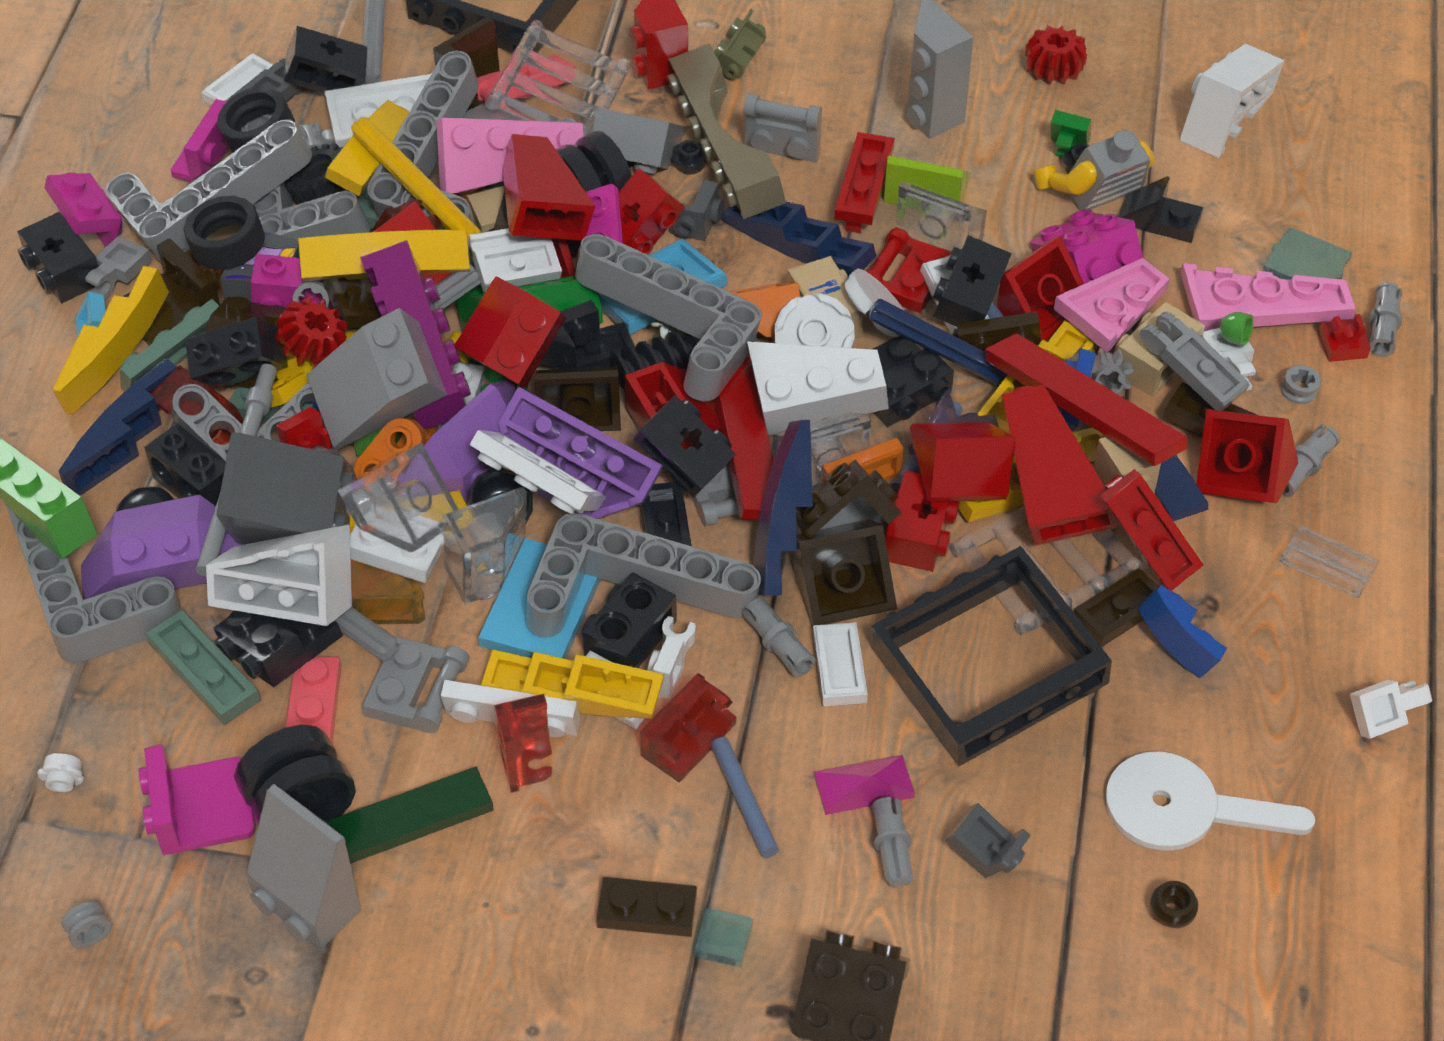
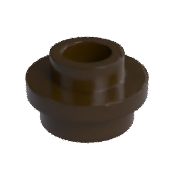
M1169 881L1157 887L1152 893L1150 910L1153 917L1162 925L1171 928H1182L1192 923L1198 912V900L1193 890L1185 883ZM1166 904H1176L1181 910L1170 909Z

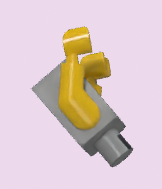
M1119 131L1111 138L1088 146L1069 174L1056 172L1055 164L1034 169L1033 173L1038 190L1052 187L1056 191L1069 193L1079 210H1091L1127 196L1128 193L1143 187L1148 168L1155 162V155L1144 141L1136 138L1133 132Z

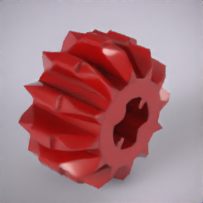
M1047 25L1044 31L1035 30L1032 38H1029L1025 49L1027 71L1035 73L1036 80L1048 79L1049 84L1053 80H1058L1065 84L1068 78L1077 79L1079 73L1083 71L1087 60L1085 38L1077 36L1075 29L1064 30L1063 25L1059 29H1054Z
M309 296L303 299L301 303L293 300L288 304L283 314H280L276 323L278 329L276 343L284 345V357L294 355L297 357L298 366L306 360L315 368L344 343L347 337L345 335L347 322L338 319L340 316L339 308L329 310L326 308L325 299L318 304H314Z

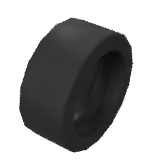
M254 87L234 95L223 105L218 114L217 126L232 153H234L272 124L281 120L295 122V118L279 91L271 87ZM273 114L264 125L254 130L240 131L251 119L260 115Z
M220 196L205 201L194 208L188 215L183 228L194 259L202 266L214 270L230 269L246 263L255 257L263 247L265 239L263 227L255 206L247 199L237 196ZM228 225L243 226L240 231L231 237L221 240H206L208 235L218 228Z

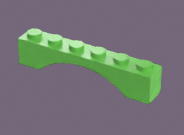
M0 438V498L22 520L39 542L63 559L98 535L81 496Z

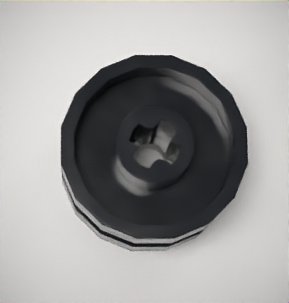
M594 131L579 138L575 146L566 144L556 149L585 192L613 184L618 188L619 193L632 177L628 163L621 150L603 131Z
M301 724L283 728L264 737L246 752L238 762L234 774L236 786L245 803L251 807L254 819L258 825L266 792L273 784L323 822L342 816L352 804L356 793L354 780L344 763L338 760L336 750L327 734L317 726Z

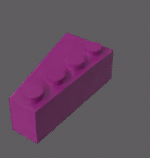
M407 240L361 256L364 270L374 286L371 288L381 316L400 308L420 323L446 390V396L413 412L418 423L425 430L449 421L467 405L465 397L470 396L471 391L463 371L456 372L454 365L461 363L453 339L446 341L444 333L451 331L443 308L436 309L434 302L440 300V295L433 277L425 279Z

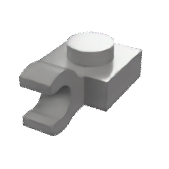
M117 236L96 256L99 267L91 270L85 280L95 285L94 289L90 292L104 295L105 301L112 294L117 280L126 284L129 283L141 271L143 266H147L151 262L150 251L143 246Z

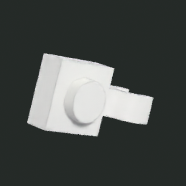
M1220 328L1204 331L1202 338L1249 382V387L1246 391L1252 390V384L1247 376L1255 375L1256 371L1251 363L1254 349L1249 341L1245 346L1225 340L1220 333Z
M670 616L662 624V639L664 643L661 651L654 650L648 665V671L664 674L660 691L662 693L661 697L671 699L685 666V655L696 639L695 623L690 622L684 633L676 634L673 632L674 618Z
M1385 680L1350 694L1360 735L1370 739L1409 724L1405 711L1432 702L1428 684L1416 686L1415 681L1398 685V681Z

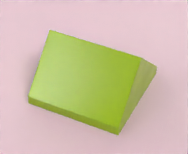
M888 155L884 202L958 217L971 173L961 169Z

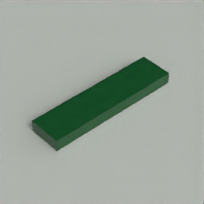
M476 766L325 821V823L344 837L351 864L494 811L491 797Z

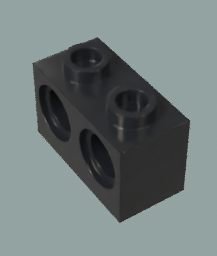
M254 317L185 339L190 379L219 389L257 377L263 364H271L277 370L288 367L287 357H284V345L276 343L277 326Z
M177 423L144 447L154 480L178 499L201 495L216 506L221 491L226 461Z
M632 572L622 585L618 584L612 589L607 603L597 615L592 614L586 620L581 632L584 656L589 651H592L613 663L639 668L662 640V624L664 620L670 616L674 618V624L677 622L676 595Z

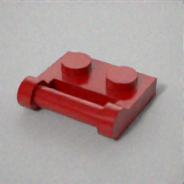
M892 228L885 238L886 245L871 268L865 271L883 284L903 308L921 314L932 297L924 276L920 272L922 264L951 255V251L911 238L901 228ZM898 253L907 256L891 282L882 279Z

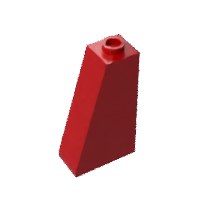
M512 134L502 168L510 234L512 236L582 240L585 238L595 204L548 137Z
M1022 386L1013 392L1002 394L1010 435L1015 437L1013 451L1028 524L1035 546L1120 527L1118 521L1100 497L1107 491L1106 487L1045 386Z

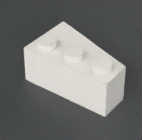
M1244 44L1234 52H1229L1220 62H1215L1204 73H1199L1191 88V93L1195 95L1179 141L1219 158L1225 151L1224 146L1228 136L1236 138L1241 132L1242 127L1237 126L1245 116L1252 119L1273 94L1285 60Z
M747 342L768 435L785 432L789 422L810 420V426L889 409L887 387L878 350Z
M349 525L230 548L206 564L208 606L328 626L352 607Z

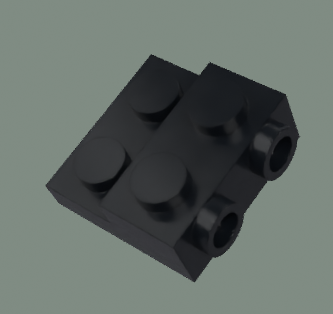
M902 336L894 337L872 349L878 350L887 387L889 409L873 413L887 428L900 420L911 418L917 411L933 402L942 401L952 393L954 370L939 355L927 349L921 350L915 343Z
M233 611L225 620L213 628L218 637L214 640V644L230 661L233 659L237 661L251 678L259 677L272 687L281 683L343 636L336 621H333L328 626L241 611Z

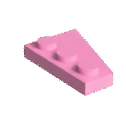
M1141 258L1056 296L1054 310L1105 352H1109L1122 336L1167 291L1170 279L1144 258Z

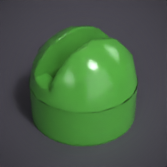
M1233 312L1225 316L1220 324V333L1223 338L1233 344L1245 346L1252 334L1253 315Z

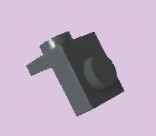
M708 180L703 181L692 205L683 204L685 208L678 215L674 225L669 228L670 234L706 241L713 223L721 220L724 201L719 199V183Z
M977 803L969 807L945 841L979 873L987 878L1002 870L1005 873L1012 871L1025 856V852L1021 848L1031 835L1025 829L1011 834Z

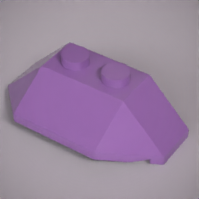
M506 379L503 382L499 381L489 384L432 435L414 457L409 470L403 471L396 481L400 501L418 496L460 491L465 503L469 502V489L475 478L493 468L478 459L480 451L470 446V443L477 430L501 433L498 422L515 393L514 382Z
M519 386L498 422L503 435L604 494L606 498L598 511L583 512V515L596 519H601L643 504L664 467ZM539 489L536 492L550 501L553 497L549 492H543Z
M195 495L114 512L81 564L83 600L155 576L169 579L175 589L207 583V577L198 574L196 566L216 506L201 495ZM226 531L219 556L230 548L243 544L236 543L229 532Z

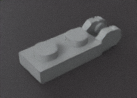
M1168 311L1163 312L1156 318V326L1150 324L1140 330L1141 333L1139 335L1144 346H1147L1148 350L1153 354L1161 355L1160 357L1215 410L1223 411L1249 387V382L1193 328L1189 329L1172 313Z

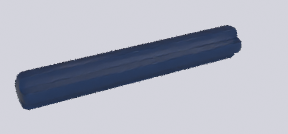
M877 299L869 312V319L872 322L998 386L1008 375L986 361V352L883 299Z

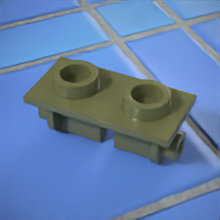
M750 9L743 21L738 17L735 19L725 35L731 40L728 43L722 39L714 51L721 64L722 71H724L725 76L729 79H736L743 75L757 50L766 40L765 27L749 20L754 12L752 9Z

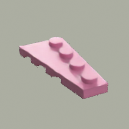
M442 117L436 120L440 190L455 194L503 182L502 168L512 134L548 137L552 145L557 149L566 144L575 146L577 140L583 137V123Z
M1182 264L1180 274L1194 319L1205 325L1204 331L1220 328L1222 319L1233 312L1252 314L1254 320L1253 327L1332 321L1335 316H1340L1341 320L1353 319L1356 308L1346 280L1294 275L1292 280L1279 279L1273 275V272L1256 271L1255 276L1233 274V268L1216 266L1215 272L1197 270V264Z

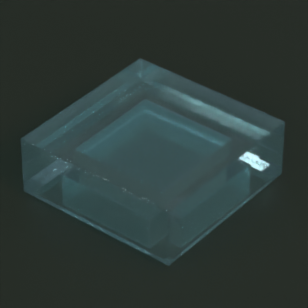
M706 908L695 946V957L742 967L753 927V918Z

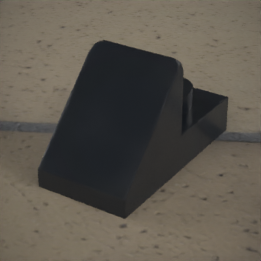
M1169 176L1128 193L1119 215L1120 218L1134 220L1136 229L1192 243L1202 216L1203 207L1166 198L1170 180Z
M592 300L560 311L567 319L540 364L558 369H577L575 347L585 345L600 338L599 310Z

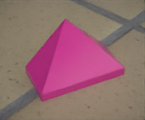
M903 755L814 772L825 815L869 807L876 800L883 797H891V802H893L894 798L899 800L914 798L915 794Z

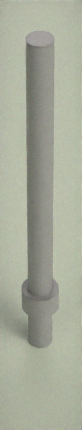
M271 364L261 365L255 386L248 391L244 403L247 411L240 433L257 436L262 417L268 414L273 400L271 389L277 373L276 367ZM219 498L196 566V572L202 576H206V564L219 556L227 531L216 516Z

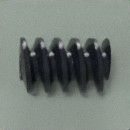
M671 331L666 334L665 339L661 336L653 337L650 344L646 341H640L635 349L631 346H625L621 349L620 354L616 351H610L612 367H618L620 386L625 389L626 374L661 362L687 371L690 355L697 345L696 337L680 331V334L676 331Z

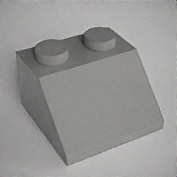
M597 107L592 132L603 131L621 150L625 160L635 162L634 170L640 168L644 172L656 174L657 167L669 169L672 162L671 156L674 154L673 148L681 143L686 127Z

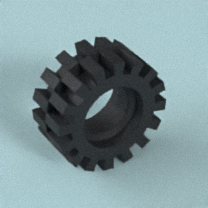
M322 144L320 150H318L317 146L310 148L312 151L310 162L284 181L296 204L337 192L348 191L325 178L327 168L342 150V147L339 148L337 144H333L331 147L329 144Z

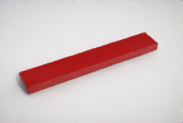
M1017 333L985 349L987 362L1026 386L1044 385L1057 406L1153 466L1187 449V436Z
M748 355L719 396L715 398L722 433L728 438L732 445L731 450L736 454L729 462L740 519L759 520L761 504L774 460L752 364Z

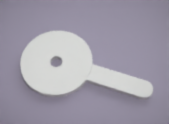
M1145 752L1123 761L1110 776L1105 794L1107 812L1116 828L1129 840L1154 850L1172 851L1189 847L1201 840L1211 829L1213 823L1295 835L1310 833L1315 824L1314 814L1305 807L1218 795L1208 776L1197 765L1181 756L1167 752ZM1157 795L1165 796L1170 803L1166 806L1157 805L1153 801V797Z

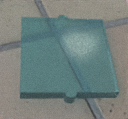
M1289 227L1279 244H1273L1272 254L1265 263L1263 271L1273 272L1274 276L1287 280H1292L1294 275L1341 280L1344 273L1343 269L1350 260L1352 252Z

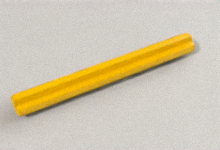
M360 117L357 122H353L351 126L353 136L447 230H467L468 239L469 235L481 233V230L368 118Z

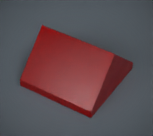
M1060 236L1054 237L1003 274L999 285L997 308L1002 315L1010 316L1038 311L1041 341L1047 340L1054 335L1064 320L1069 322L1054 310L1056 296L1084 284Z
M1206 409L1196 482L1200 491L1206 494L1277 503L1299 463L1289 419Z
M990 422L915 423L909 427L928 502L1002 500L1008 497L1014 436Z

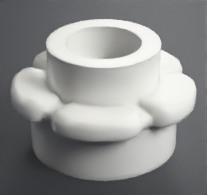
M55 753L46 756L43 769H39L37 773L38 777L45 781V787L55 792H69L73 789L74 785H80L84 781L81 771V760L69 754Z

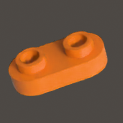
M398 418L388 422L357 459L354 466L357 484L363 490L371 493H379L391 489L397 483L396 481L403 471L411 466L414 457L426 444V434L423 427L411 418ZM398 432L404 433L407 438L406 445L403 448L399 447L395 442V436ZM372 464L377 465L380 469V476L376 480L369 475V467Z

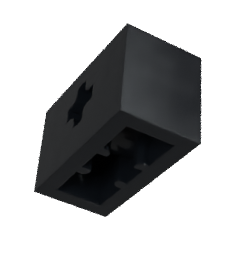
M296 26L286 51L284 81L323 93L329 90L362 85L366 77L368 46Z
M60 211L17 231L22 245L17 250L24 266L28 270L35 269V275L42 289L46 293L52 291L61 304L95 287V285L86 282L85 278L91 270L99 267L96 256L81 237L74 233Z
M967 235L962 249L954 246L945 266V269L952 271L949 279L941 277L932 299L939 303L933 317L958 327V323L984 320L1012 253Z
M674 395L640 429L633 440L656 462L663 465V469L688 494L695 498L736 454L731 450L732 445L728 438L716 429L712 431L701 420V413L691 402L687 400L681 401ZM689 438L694 444L686 450L681 446V443Z

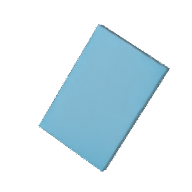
M683 238L649 255L719 288L728 285L727 274ZM599 293L601 310L617 324L624 322L630 335L658 321L651 316Z
M525 538L478 636L479 646L532 658L533 653L538 652L566 659L601 579L584 575L566 623L560 633L547 638L531 633L526 625L527 594L547 544Z

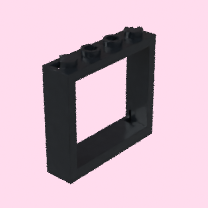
M406 0L409 19L454 34L462 32L487 17L495 23L497 48L533 59L579 0H543L526 22L460 0Z
M1021 546L1001 557L998 554L995 555L986 565L971 573L964 572L959 574L945 587L935 592L922 594L913 604L898 612L887 613L885 619L872 625L873 650L958 767L1109 684L1112 660ZM1017 585L1076 661L956 727L900 651L899 647Z

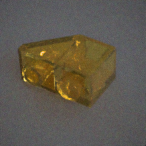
M350 559L352 607L376 624H420L426 619L423 605L425 596L420 586L410 578L405 580L399 574Z

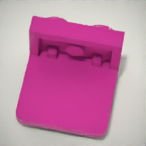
M1090 209L1073 213L1070 216L1071 220L1061 225L1044 228L1041 230L1040 236L1030 241L1032 250L1036 251L1054 237L1060 236L1084 284L1143 258L1134 220L1120 218L1115 214L1103 215L1093 213Z
M163 745L144 748L146 767L138 768L143 796L149 795L150 806L143 807L144 824L148 835L156 834L163 855L248 839L254 835L255 823L252 809L245 803L234 779L238 762L242 759L241 757L171 770Z

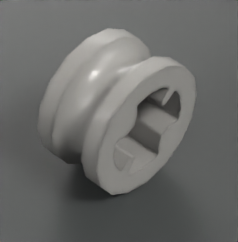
M304 281L294 291L292 300L301 303L300 297L306 295L303 290L311 288L314 294L321 293L322 298L326 301V308L329 306L330 299L327 290L320 281Z
M1295 365L1290 367L1286 371L1281 385L1282 395L1287 400L1297 404L1312 402L1316 398L1321 385L1320 375L1316 370L1308 366ZM1299 382H1303L1304 386L1299 387Z
M87 901L74 906L64 915L61 922L64 931L69 934L68 938L72 946L76 948H85L100 942L107 936L112 926L109 918L104 915L101 903L97 901Z

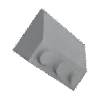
M922 0L914 31L913 51L911 53L912 66L911 79L909 81L910 91L907 118L912 126L918 128L931 139L965 122L973 36L933 0Z

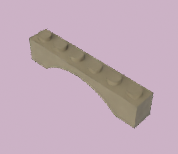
M710 44L670 58L669 63L673 73L667 75L670 88L674 96L681 95L678 96V101L685 118L692 116L688 118L696 140L703 138L700 140L703 154L707 162L714 160L711 163V167L719 184L725 182L726 184L722 188L730 208L737 206L742 218L746 219L785 204L786 200L781 180L768 153L735 140L718 123L721 105L728 90L721 64Z

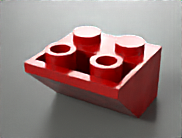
M661 362L625 375L626 408L639 430L676 395L681 401L687 400L691 402L701 413V420L712 431L716 429L722 433L715 399L700 401L693 399L685 392L683 384L687 371ZM688 438L681 443V446L687 450L694 443Z

